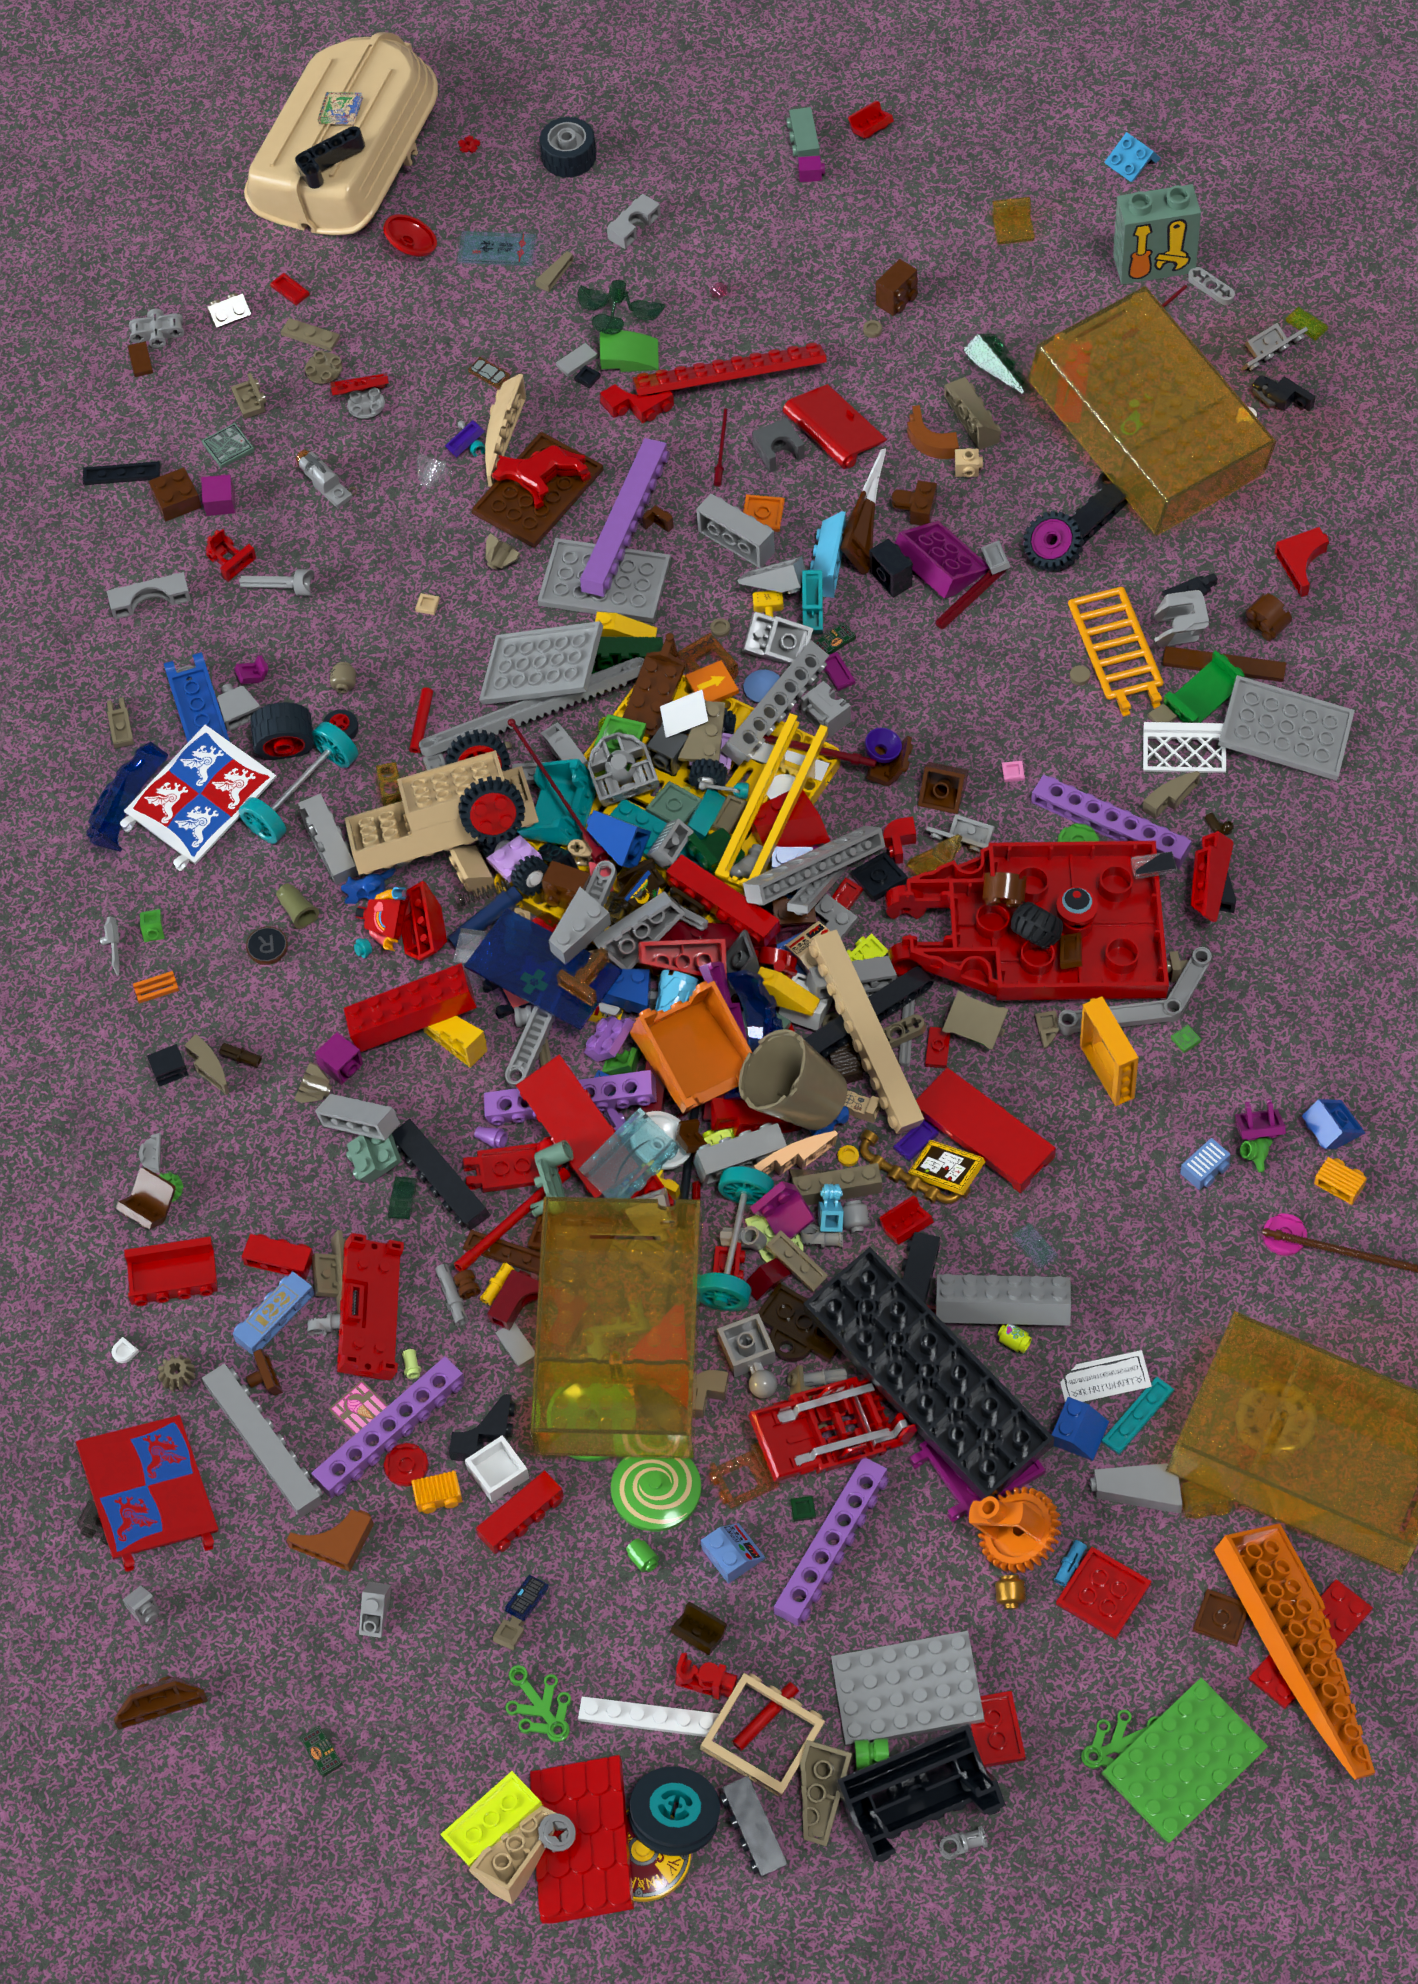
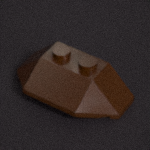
M167 1676L161 1678L159 1682L141 1684L136 1689L131 1690L116 1714L114 1721L118 1730L208 1702V1699L203 1689L176 1676Z

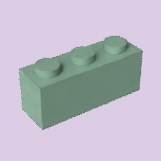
M811 107L789 110V118H786L787 128L791 129V132H789L790 143H794L792 145L793 157L797 156L798 160V157L820 156Z

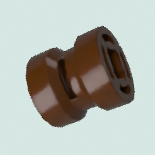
M473 1270L461 1271L453 1277L455 1285L459 1287V1296L463 1300L478 1296L481 1292L479 1284L475 1282L476 1276Z

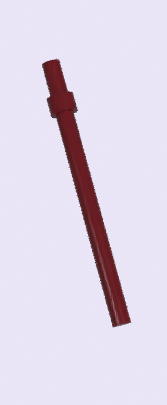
M765 734L763 736L765 742L776 744L778 739L777 736L773 735L768 737ZM792 740L788 748L808 752L811 744ZM822 747L819 755L849 761L852 765L859 766L861 764L874 768L877 765L876 760L863 757L862 754L855 752L850 754Z

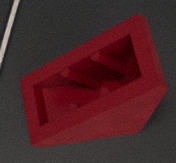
M775 1258L761 1265L746 1282L751 1287V1295L758 1301L773 1290L778 1283L788 1278L791 1273Z

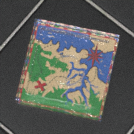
M326 92L317 119L319 124L354 125L363 99L362 93Z

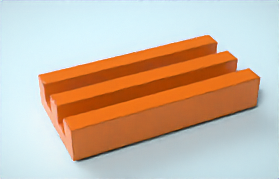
M173 971L133 983L139 1004L179 991ZM172 984H173V986H170V987H167V988H164V989H161V990H158V991H155V992H152V993H148V994H145V995H142V996H141V994H144V993H147V992H150V991H154V990H157V989H160V988H163V987H166V986H169V985H172Z

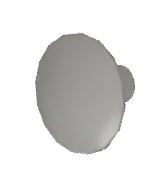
M371 388L364 391H352L347 404L349 413L353 416L371 418L383 410L385 400L378 388Z

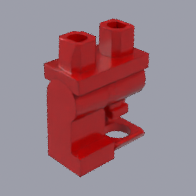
M687 1653L680 1655L676 1667L677 1686L706 1695H713V1698L720 1700L721 1695L730 1697L737 1685V1675L727 1673L726 1665L719 1664L718 1667L712 1662H707L700 1668H697V1665L693 1664L692 1666V1661L687 1659Z

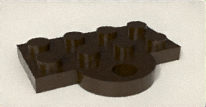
M778 1283L758 1311L763 1324L772 1329L770 1340L775 1349V1355L784 1361L797 1362L813 1353L830 1363L839 1349L804 1313L803 1303L808 1299ZM784 1344L792 1346V1350L787 1353L782 1352L780 1348Z

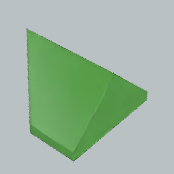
M633 1047L630 1051L624 1050L622 1054L617 1053L614 1058L605 1060L602 1072L609 1075L636 1072L642 1051L640 1048L636 1049Z

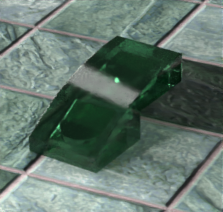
M395 1177L388 1218L410 1220L417 1178Z

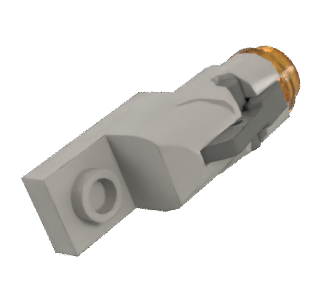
M304 449L297 454L296 461L298 466L312 480L313 486L334 506L339 508L353 498L352 494L340 484L337 474L315 453Z

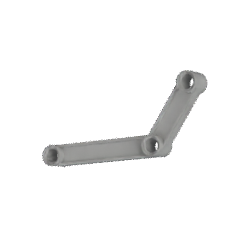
M1198 947L1193 951L1190 960L1166 1000L1110 1006L1109 1008L1120 1027L1178 1021L1203 976L1209 969L1212 957L1210 950L1205 947ZM1198 958L1204 959L1205 962H1200V961H1198L1197 959H1198ZM1169 1008H1174V1009H1176L1177 1011H1176V1012H1171V1011H1169L1168 1009H1169ZM1066 1009L1059 1014L1057 1028H1059L1060 1034L1069 1036L1073 1033L1081 1032L1082 1010L1072 1011ZM1063 1021H1070L1072 1024L1067 1025Z

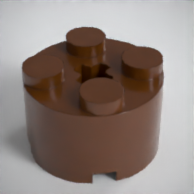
M1263 593L1245 612L1248 619L1246 622L1247 626L1254 631L1256 629L1260 630L1263 638L1269 642L1276 638L1292 622V616L1289 610L1287 612L1283 610L1285 605L1269 593L1265 596Z
M995 872V876L990 877V873H985L982 898L986 901L985 905L998 906L999 903H1005L1006 907L1018 908L1019 905L1025 903L1027 877L1023 876L1019 879V874Z

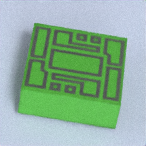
M1189 1025L1171 1035V1040L1183 1053L1201 1043V1039Z

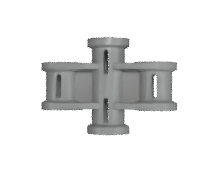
M151 309L148 311L146 318H136L129 322V328L131 329L130 340L133 343L149 341V345L152 348L164 347L166 339L184 336V329L182 328L183 317L177 313L164 315V312L160 309Z

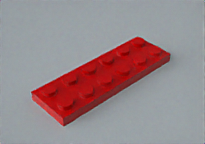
M1336 1579L1321 1595L1325 1606L1322 1612L1325 1618L1329 1619L1331 1626L1329 1632L1337 1645L1335 1651L1342 1646L1373 1610L1372 1606ZM1269 1654L1248 1680L1286 1709L1296 1697Z

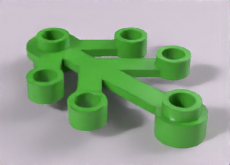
M520 1665L512 1667L509 1671L511 1683L515 1686H520L534 1706L509 1701L506 1704L507 1714L510 1716L523 1714L542 1717L547 1723H533L529 1719H522L519 1722V1730L524 1734L537 1732L547 1734L548 1738L553 1742L566 1740L570 1733L569 1725L565 1721L567 1707L571 1703L569 1693L561 1692L557 1696L559 1706L555 1718L550 1709L554 1688L558 1685L557 1677L549 1674L544 1678L545 1689L543 1700H541L528 1682L527 1670ZM517 1674H522L523 1678L522 1680L517 1681L515 1680V1676ZM553 1678L555 1683L548 1685L547 1680ZM566 1696L568 1701L561 1703L560 1698ZM516 1705V1711H509V1706ZM523 1723H529V1724H530L529 1729H527V1730L522 1729V1728H521L522 1724H523ZM560 1727L562 1728V1733L555 1734L554 1729Z
M1121 1710L1118 1713V1723L1111 1743L1103 1747L1104 1737L1110 1732L1111 1725L1105 1719L1099 1720L1096 1725L1097 1732L1093 1744L1087 1746L1082 1751L1081 1759L1083 1764L1091 1769L1099 1768L1102 1765L1108 1767L1115 1760L1108 1757L1113 1753L1121 1755L1159 1717L1154 1716L1150 1718L1147 1727L1123 1737L1126 1726L1131 1722L1132 1716L1128 1710ZM1122 1714L1128 1715L1129 1719L1127 1721H1123L1120 1719V1716ZM1106 1724L1108 1729L1103 1731L1099 1728V1725ZM1096 1754L1098 1759L1092 1761L1089 1759V1755Z

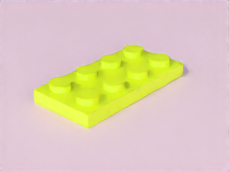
M511 1771L441 1833V1836L471 1868L485 1848L488 1846L491 1848L501 1840L500 1837L506 1832L509 1834L517 1828L523 1819L543 1804L516 1774Z

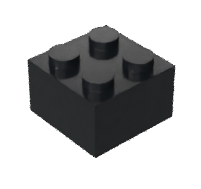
M888 538L869 550L870 573L893 598L912 587L913 563L908 556H904L897 544H893Z

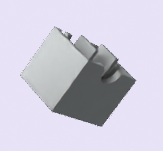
M823 681L801 697V714L818 729L820 724L828 727L827 738L829 739L851 722V705L843 698L835 700V691H831L832 688Z

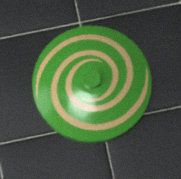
M650 1445L631 1452L618 1464L611 1481V1496L617 1512L630 1525L645 1531H666L679 1526L693 1514L701 1497V1479L695 1464L683 1452L669 1446Z

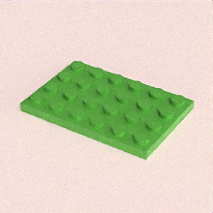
M1201 1677L1101 1774L1153 1829L1170 1843L1268 1746Z

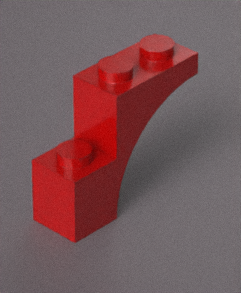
M614 384L600 392L601 405L613 418L625 415L630 409L642 423H645L646 421L654 420L663 411L668 412L674 406V397L671 391L650 396H638L628 393Z

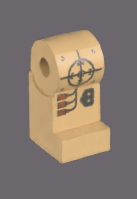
M847 1091L844 1106L848 1107L849 1115L874 1123L881 1108L879 1098L875 1096L868 1098L855 1092Z

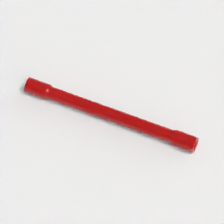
M564 1167L558 1170L563 1184L571 1175ZM543 1186L471 1250H468L454 1262L456 1269L459 1272L468 1269L479 1256L532 1210L530 1208L531 1204L545 1199L546 1194Z

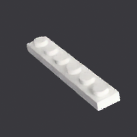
M582 1697L578 1721L706 1737L719 1714Z

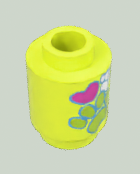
M1003 1324L997 1334L1000 1337V1343L1016 1352L1025 1353L1032 1341V1338L1028 1336L1029 1333L1014 1324Z

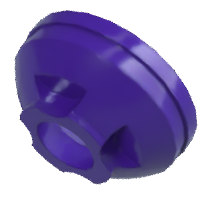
M876 728L867 734L864 747L870 758L877 762L889 763L900 754L902 743L899 736L892 730ZM876 747H882V748H884L885 751H886V754H884V755L878 754V753L875 751V748H876Z

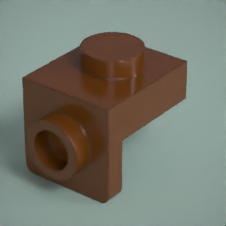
M656 505L647 510L642 517L644 529H648L653 523L667 532L674 528L672 515Z
M698 1119L684 1120L678 1124L676 1140L686 1153H696L699 1147L707 1144L698 1132L700 1125Z

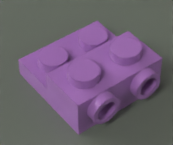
M614 1016L602 1018L596 1025L595 1034L587 1040L584 1053L597 1062L614 1058L635 1022L630 1018L618 1020Z

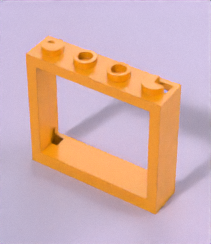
M1102 996L1097 999L1092 998L1090 1002L1083 1004L1080 1047L1115 1106H1118L1135 1098L1139 1057Z

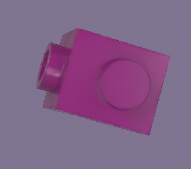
M258 655L255 663L236 664L234 670L241 684L259 683L264 681L268 673V665L262 655Z

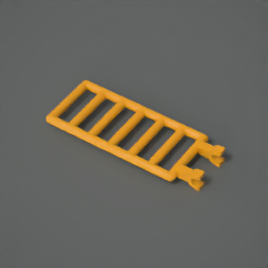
M1117 587L1070 599L1068 601L1069 608L1105 697L1108 700L1116 698L1123 717L1130 715L1129 709H1131L1126 696L1147 690L1153 708L1159 707L1162 697L1157 688L1163 686L1164 682L1125 588ZM1118 595L1122 601L1120 604L1081 614L1078 609V605ZM1121 611H1126L1128 619L1086 629L1084 624L1085 620ZM1132 626L1135 633L1093 644L1090 638L1093 635ZM1136 641L1139 642L1141 647L1140 650L1100 660L1096 653L1097 651ZM1145 657L1148 664L1105 675L1102 668ZM1151 672L1154 679L1153 681L1114 691L1111 690L1109 685L1110 682Z

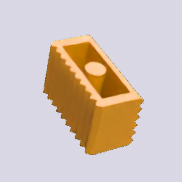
M1327 1157V1160H1325L1315 1176L1314 1184L1353 1205L1365 1187L1367 1177L1364 1176L1362 1171L1358 1169L1352 1170L1345 1166L1342 1160Z
M454 1470L412 1480L418 1512L429 1514L435 1512L436 1508L444 1506L445 1508H454L458 1506V1503L463 1502L457 1474Z

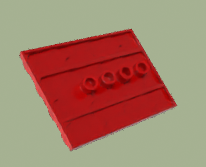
M620 1755L530 1771L531 1791L541 1801L542 1806L568 1817L576 1831L575 1840L568 1849L563 1852H552V1850L546 1848L536 1865L539 1913L542 1924L559 1923L634 1909L623 1767ZM555 1830L552 1836H556L559 1839L564 1830Z

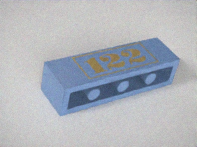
M294 1272L289 1276H285L280 1281L279 1286L274 1291L269 1292L258 1307L252 1309L249 1317L235 1327L232 1333L235 1342L252 1355L258 1349H263L315 1295L312 1286Z

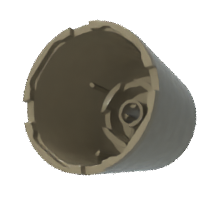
M776 1030L758 1041L760 1045L755 1051L748 1053L739 1075L740 1096L745 1100L747 1106L808 1130H819L832 1123L840 1114L847 1098V1083L843 1075L806 1040L792 1030Z

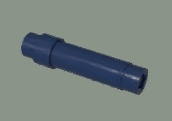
M514 885L507 891L503 890L494 897L495 899L448 935V938L457 949L468 943L505 913L508 914L517 907L516 904L523 900L524 897Z

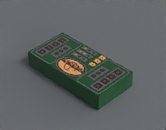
M842 623L815 640L814 643L830 655L855 640L856 635L845 623Z
M320 1726L299 1737L322 1777L343 1766Z

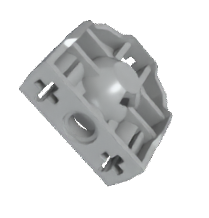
M620 732L601 738L591 750L588 769L603 806L611 805L659 787V780L648 749L634 735L622 734ZM611 739H618L621 750H615L610 753L606 743L610 742ZM643 755L647 756L646 760L637 763L634 760ZM627 763L632 765L628 772L625 769ZM606 770L607 774L595 778L594 773ZM644 771L646 772V775H647V777H648V781L646 780Z

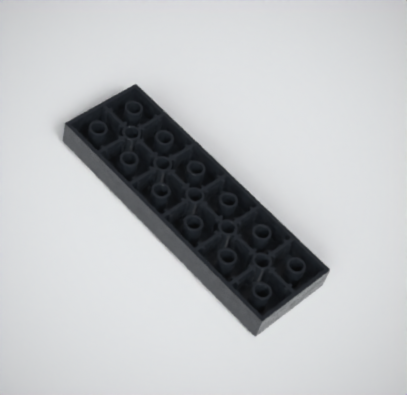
M871 1247L803 1303L804 1313L899 1413L902 1412L903 1417L910 1425L915 1424L917 1432L981 1500L989 1496L996 1497L1054 1446V1437Z

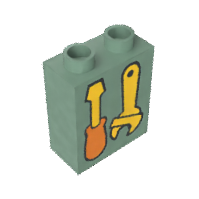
M1193 184L1177 185L1171 188L1145 192L1138 191L1132 194L1117 196L1113 257L1121 284L1189 274L1190 269L1196 268L1201 211Z

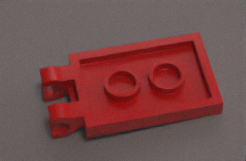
M538 1143L477 1151V1157L463 1158L464 1172L476 1169L477 1176L466 1177V1185L470 1190L482 1187L483 1193L535 1185L534 1178L540 1176L534 1158Z

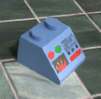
M739 1523L719 1527L701 1539L703 1552L728 1584L765 1559V1556Z

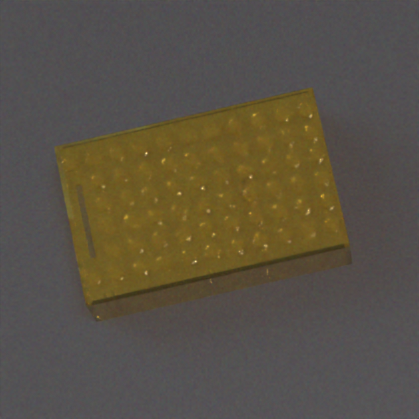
M1146 286L1037 345L1028 381L1111 482L1125 495V499L1156 536L1265 474L1277 441Z
M544 1197L530 1429L537 1455L694 1458L703 1235L700 1200L676 1199V1205L666 1207L659 1205L658 1199ZM663 1221H675V1222H674V1223H666V1222H663ZM590 1235L660 1236V1240L590 1239Z
M1234 1311L1177 1440L1166 1471L1402 1575L1418 1544V1499L1405 1532L1399 1530L1418 1484V1390Z

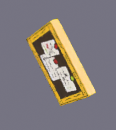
M930 1140L908 1174L917 1176L923 1182L964 1195L985 1164V1160L983 1157Z

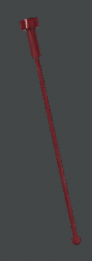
M512 718L509 719L508 725L513 727L583 832V838L592 850L591 857L594 862L598 864L601 861H606L609 854L586 831L515 725L516 721Z

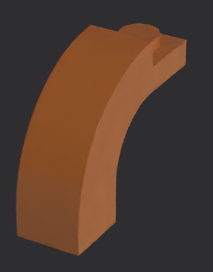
M920 405L912 406V414H909V422H907V434L912 445L929 457L955 459V449H959L956 432L935 433L930 431L923 423Z

